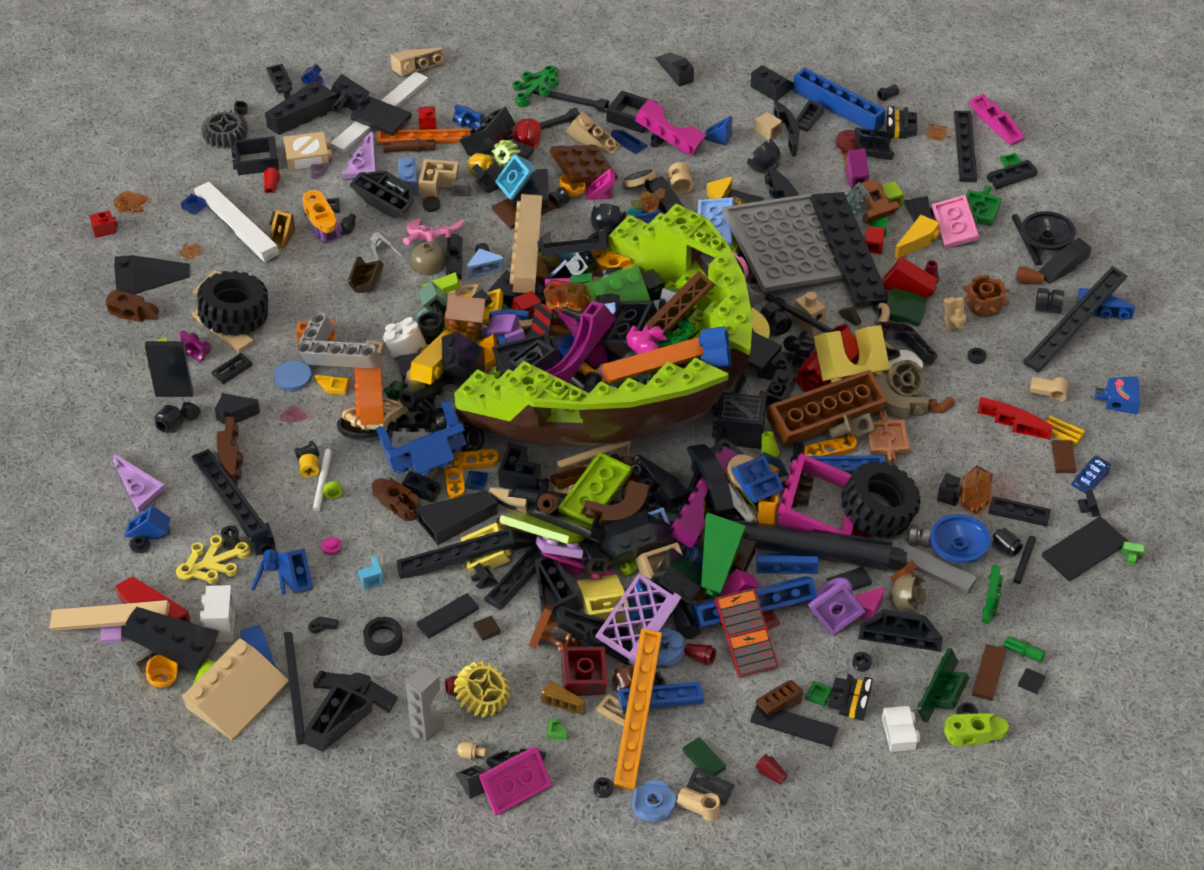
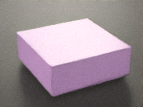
M122 626L101 627V644L122 642Z

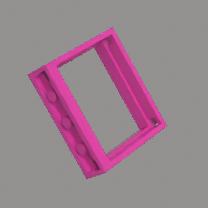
M800 453L797 460L793 459L789 468L792 472L788 474L785 484L788 486L781 495L783 503L781 502L777 509L779 513L777 523L789 528L809 531L817 529L851 535L853 524L850 521V515L846 517L844 513L839 530L791 509L802 470L841 488L845 486L851 477V474Z

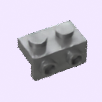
M398 428V432L393 431L392 445L393 447H400L404 443L428 435L431 432H429V429H417V432H410V428Z

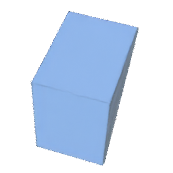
M479 248L467 264L468 277L473 278L502 271V256Z

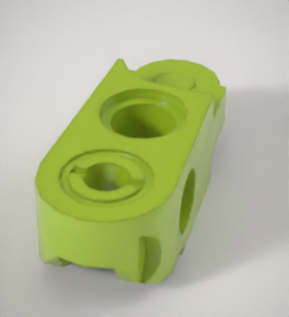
M994 713L955 714L949 716L944 725V733L953 746L985 744L991 740H1000L1007 735L1009 729L1008 722L1000 717H994Z

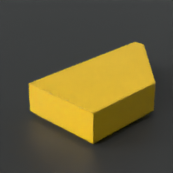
M315 375V380L326 393L346 395L350 382L349 378Z

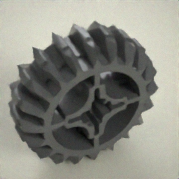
M225 110L223 112L218 111L216 114L212 113L211 116H207L206 120L203 121L201 128L202 136L207 144L210 143L212 147L216 145L217 148L223 146L224 149L227 145L232 148L234 141L243 140L248 134L246 120L238 112L233 113L232 110L229 112Z

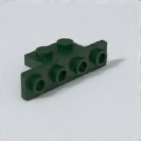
M947 648L929 686L926 688L925 694L918 703L917 710L924 722L929 721L935 707L955 709L969 680L967 672H954L958 660L952 648Z

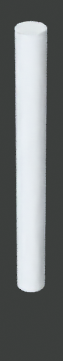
M325 449L313 511H320L324 495L323 486L326 484L332 456L331 449Z

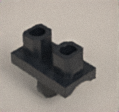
M802 330L798 338L793 335L785 338L783 342L785 349L791 352L795 351L791 360L797 361L800 356L809 358L811 351L814 350L815 340L814 338L807 337L808 331Z

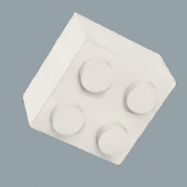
M231 585L206 586V593L202 594V607H204V611L200 612L201 623H203V627L219 631L216 642H233L235 604Z

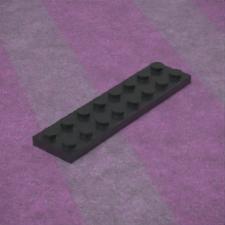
M845 193L812 194L810 201L854 306H871L880 301L886 304L889 296Z

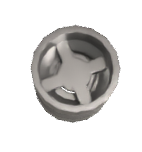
M911 525L908 544H921L924 547H928L931 527L918 528L916 525Z

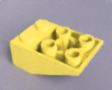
M617 574L601 576L598 579L590 578L577 581L585 614L607 620L625 593ZM626 598V600H625L626 606H627V608H629L628 601H627V598ZM624 613L615 614L616 623L626 622Z

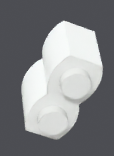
M909 706L883 708L882 721L890 752L916 750V745L920 742V734L914 727L916 722L914 712L910 711Z

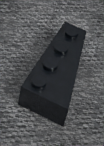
M136 606L126 621L122 636L196 673L213 649L219 631Z

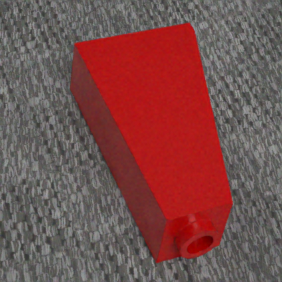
M133 576L115 586L117 596L123 604L167 600L170 603L168 616L191 623L189 612L185 608Z

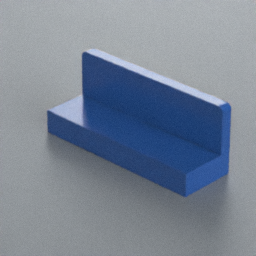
M756 554L757 573L817 574L818 556Z

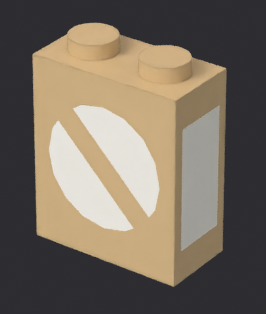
M324 132L283 137L288 171L329 166V160L332 159L331 149H327L330 148L329 138H325Z

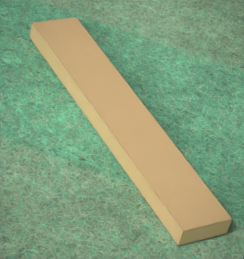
M164 600L52 610L49 628L52 631L124 626L136 606L168 616L170 603Z

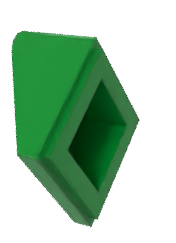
M888 217L871 221L869 226L884 228V237H886Z

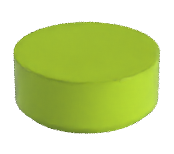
M337 481L326 483L323 486L324 496L328 499L339 498L343 494L342 484Z

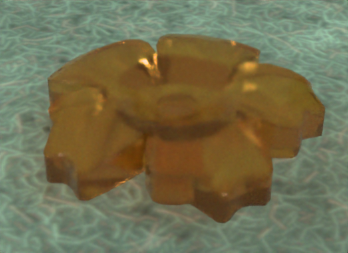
M186 244L183 245V251H180V256H187V260H192L195 258V255L200 256L202 252L199 249V245L192 244L189 246Z

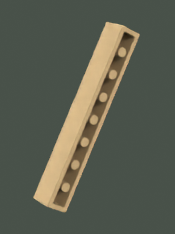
M521 194V201H517L510 284L513 285V292L528 293L533 291L535 294L538 258L537 242L539 241L542 196Z

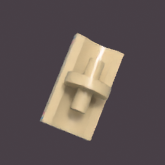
M962 297L944 299V321L947 332H951L955 328H965L964 322L967 320V317L964 314V299Z

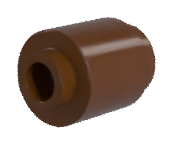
M555 493L543 494L538 499L539 510L546 514L557 511L561 504L559 496ZM547 500L550 501V507L546 504Z

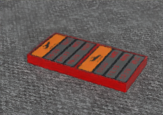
M755 588L716 597L714 599L738 677L779 667Z

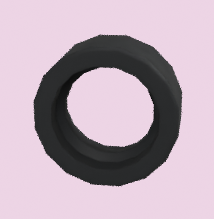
M386 616L374 618L365 625L363 630L365 647L374 655H390L395 653L402 645V627L393 618ZM379 629H389L395 633V637L386 643H378L371 640V635Z

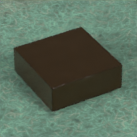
M492 615L473 623V627L482 641L501 634L500 628Z

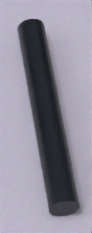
M1029 536L1013 579L1014 583L1021 584L1036 542L1035 536Z

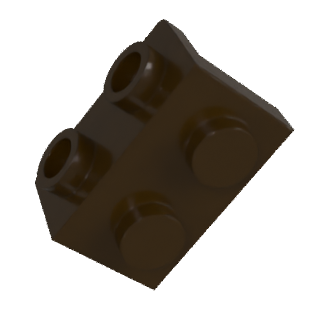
M361 256L357 257L347 280L349 285L357 293L374 290L384 264L381 260L365 263Z

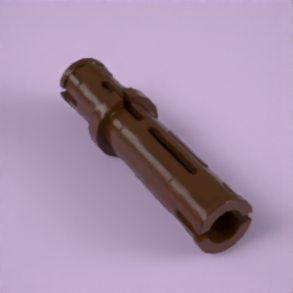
M416 138V140L383 142L384 153L400 151L420 152V150L436 149L435 139L420 140Z

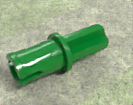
M1011 636L1006 637L1003 645L1010 650L1020 653L1021 657L1024 655L1041 663L1046 653L1045 650L1030 645L1028 641L1025 643Z

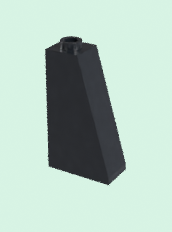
M487 490L418 507L416 508V517L420 525L435 543L439 545L498 514L497 506L499 504L496 497L491 496Z

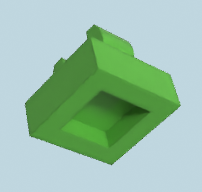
M1124 541L1121 555L1127 556V564L1135 565L1137 557L1141 558L1143 555L1145 544Z

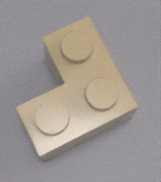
M424 159L418 182L420 198L438 197L440 188H451L452 180H458V177H460L459 162Z

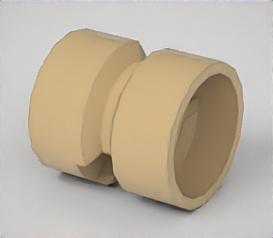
M683 162L672 164L668 169V176L674 193L686 194L691 192L693 181L689 166Z

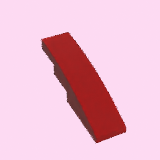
M980 396L978 414L995 417V423L1013 426L1012 432L1050 440L1053 425L1015 406Z

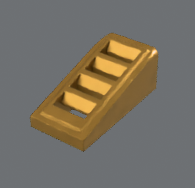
M550 681L542 690V703L582 715L585 713V700L555 682Z

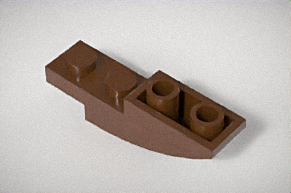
M226 417L225 431H217V449L221 466L237 486V480L241 479L242 476L239 465H243V453L239 452L237 439H235V436H239V425L235 424L234 417Z

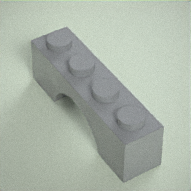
M422 666L405 681L410 731L414 737L418 739L421 737L427 741L444 724L443 714L431 706L434 697L440 690L439 676L425 666Z

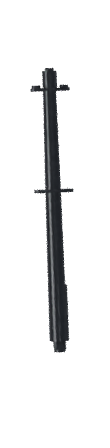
M549 478L540 479L538 489L517 486L516 489L512 490L511 497L527 499L528 507L530 508L529 515L533 516L534 510L539 509L538 499L543 494L555 493L559 496L561 503L568 494L548 491ZM547 500L546 504L550 507V501ZM612 500L609 505H615L620 502ZM682 500L679 510L664 508L671 528L677 517L681 519L682 515L680 512L685 503L687 504V501ZM642 505L638 513L643 511L649 513L660 508ZM658 514L659 519L664 521L662 515ZM725 518L745 525L746 532L743 539L756 541V548L798 556H818V559L883 571H888L889 568L901 569V567L903 568L906 565L907 552H904V549L893 548V542L817 529L809 531Z

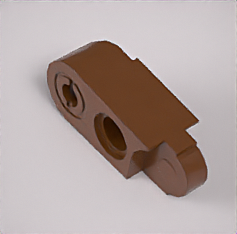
M119 290L111 291L105 301L108 312L122 319L143 322L145 319L155 320L159 314V309L152 303L145 302L144 297Z
M380 478L372 483L373 495L381 501L382 505L405 521L417 519L416 508L421 507L420 498L410 489L392 478H389V480Z

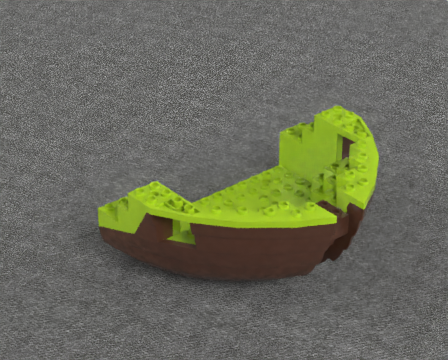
M675 204L665 215L659 213L649 224L628 215L608 236V251L630 258L631 263L639 266L641 274L654 269L665 281V287L672 286L681 289L698 271L715 284L689 311V314L685 315L690 323L699 322L701 329L687 340L698 338L703 329L725 326L728 329L732 367L718 369L701 361V358H694L692 361L678 365L667 361L646 385L628 377L619 388L609 386L600 381L590 393L525 361L514 371L508 369L499 379L477 369L454 393L455 409L459 420L476 428L507 438L536 444L572 447L618 444L665 433L697 421L712 409L713 404L717 403L720 399L722 392L734 384L736 377H740L750 359L753 316L745 276L728 243L707 217L678 204ZM702 252L715 258L709 264V267L700 257ZM550 335L551 346L562 360L572 347L575 339ZM597 365V366L592 367V368H593L594 370H595V369L598 370V368L600 367V365Z

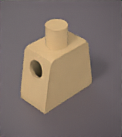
M807 292L795 300L794 308L827 326L826 308L816 299V293ZM791 315L812 337L822 332Z

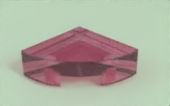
M294 405L279 415L280 419L286 422H299L307 418L306 414Z

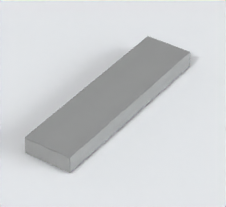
M906 543L902 547L904 552H907L906 564L913 560L917 565L915 570L968 594L977 581L976 576Z

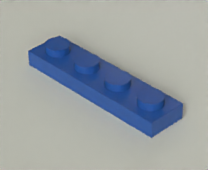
M883 455L809 456L851 475L858 466L866 462H884Z
M700 682L653 686L649 709L703 704L705 698ZM630 688L618 689L617 695L621 711H626Z

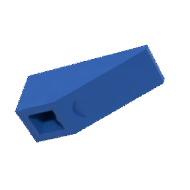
M1079 288L1077 303L1090 289ZM1111 295L1092 316L1120 318L1122 320L1133 319L1135 305Z

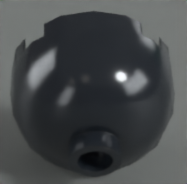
M769 139V143L765 141L752 153L754 155L752 160L750 158L747 160V164L754 171L766 173L768 167H772L775 170L779 167L778 162L781 153L778 146Z
M602 203L600 207L595 205L592 208L590 219L592 227L599 231L604 226L612 225L613 232L627 217L626 212L622 213L619 211L620 207L612 204Z

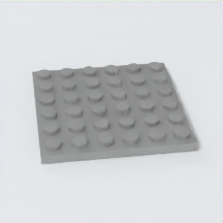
M812 194L723 207L722 213L763 292L843 279L810 201Z

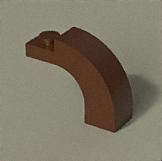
M629 481L625 489L624 499L620 503L605 505L585 500L580 514L590 519L599 518L598 526L601 527L637 514L645 502L649 485Z

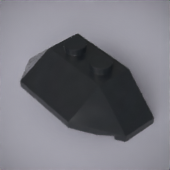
M387 171L360 172L349 184L367 204L393 219L403 216L413 204L412 185Z
M643 511L607 524L604 529V537L600 538L598 544L601 553L608 555L610 558L608 569L636 559L643 553L677 543V540L671 537L673 530L670 524Z
M888 609L881 610L862 623L858 638L860 640L941 652L943 637L925 615Z

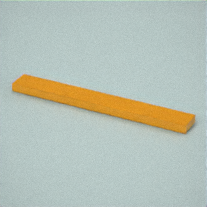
M644 628L640 631L613 782L615 787L634 790L636 786L662 637L661 632Z

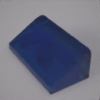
M624 130L611 131V137L634 154H638L648 146Z

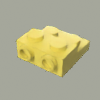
M494 523L462 537L461 542L504 530V528L501 529L497 523ZM507 549L466 561L467 568L470 572H474L475 569L473 567L480 562L484 566L489 565L494 569L510 562L509 556L512 555V551Z

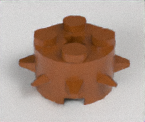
M980 275L973 278L969 285L962 286V289L967 293L964 301H966L967 307L977 316L995 315L1001 311L1002 305L1010 304L1004 297V294L1009 292V289H1005L1000 279H991L989 275Z

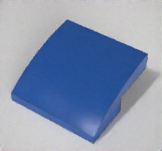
M765 455L732 468L739 484L753 503L784 490L777 471L771 472Z

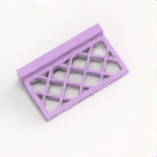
M638 573L595 637L630 660L628 663L634 666L640 634L634 635L632 625L642 624L644 629L659 632L679 603L681 596L676 593L670 594ZM640 581L645 584L647 591L637 592V582ZM660 594L666 599L663 603L655 604L653 595ZM649 595L651 605L641 606L639 597ZM635 597L637 607L627 608L626 598ZM652 609L654 617L644 619L642 610ZM638 611L640 620L630 621L628 612ZM624 613L626 622L616 623L615 614ZM628 626L630 636L620 637L618 627ZM614 628L616 638L609 639L602 633L605 629ZM631 640L632 650L629 652L624 649L621 641Z

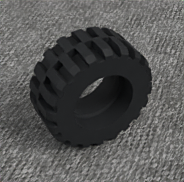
M223 271L221 274L216 273L212 277L209 276L199 287L197 294L199 319L209 330L212 329L215 333L220 332L227 336L228 334H233V336L245 335L249 331L257 330L267 319L268 290L264 283L254 275L250 276L246 272Z
M866 462L855 469L843 487L841 504L842 508H845L844 513L846 517L850 515L852 524L857 525L860 531L868 532L870 536L877 535L878 538H885L886 536L891 538L900 535L907 529L920 509L921 497L918 487L914 485V480L907 476L908 473L904 470H899L898 466H891L888 462ZM870 492L883 496L892 507L885 506L876 501Z

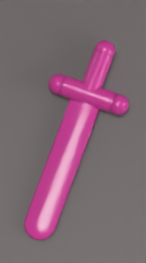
M541 551L548 558L584 569L581 562ZM608 569L605 574L590 573L593 579H598L599 576L613 575L612 571Z

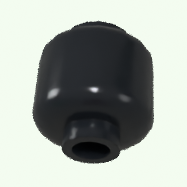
M165 405L155 414V426L161 432L172 433L183 422L181 410L176 406Z

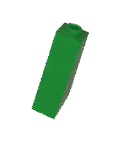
M710 513L706 514L701 588L706 596L716 598V596L720 597L723 594L746 532V526Z

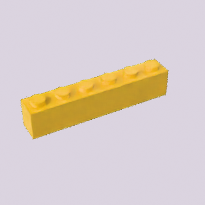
M448 329L443 331L411 362V380L432 384L436 379H439L440 375L444 372L442 365V337L453 332L448 331ZM459 330V333L470 340L477 341L478 334H469L466 331Z

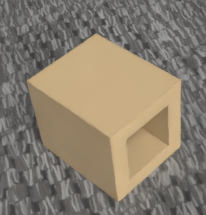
M766 112L756 119L755 132L768 140H772L782 133V121Z

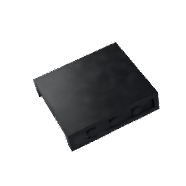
M607 225L598 231L599 238L552 242L551 231L541 236L540 241L537 242L538 251H542V256L608 249V236L612 233V225Z

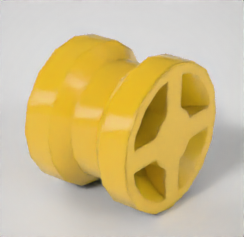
M305 454L300 457V474L303 477L317 476L319 474L318 457L314 454Z

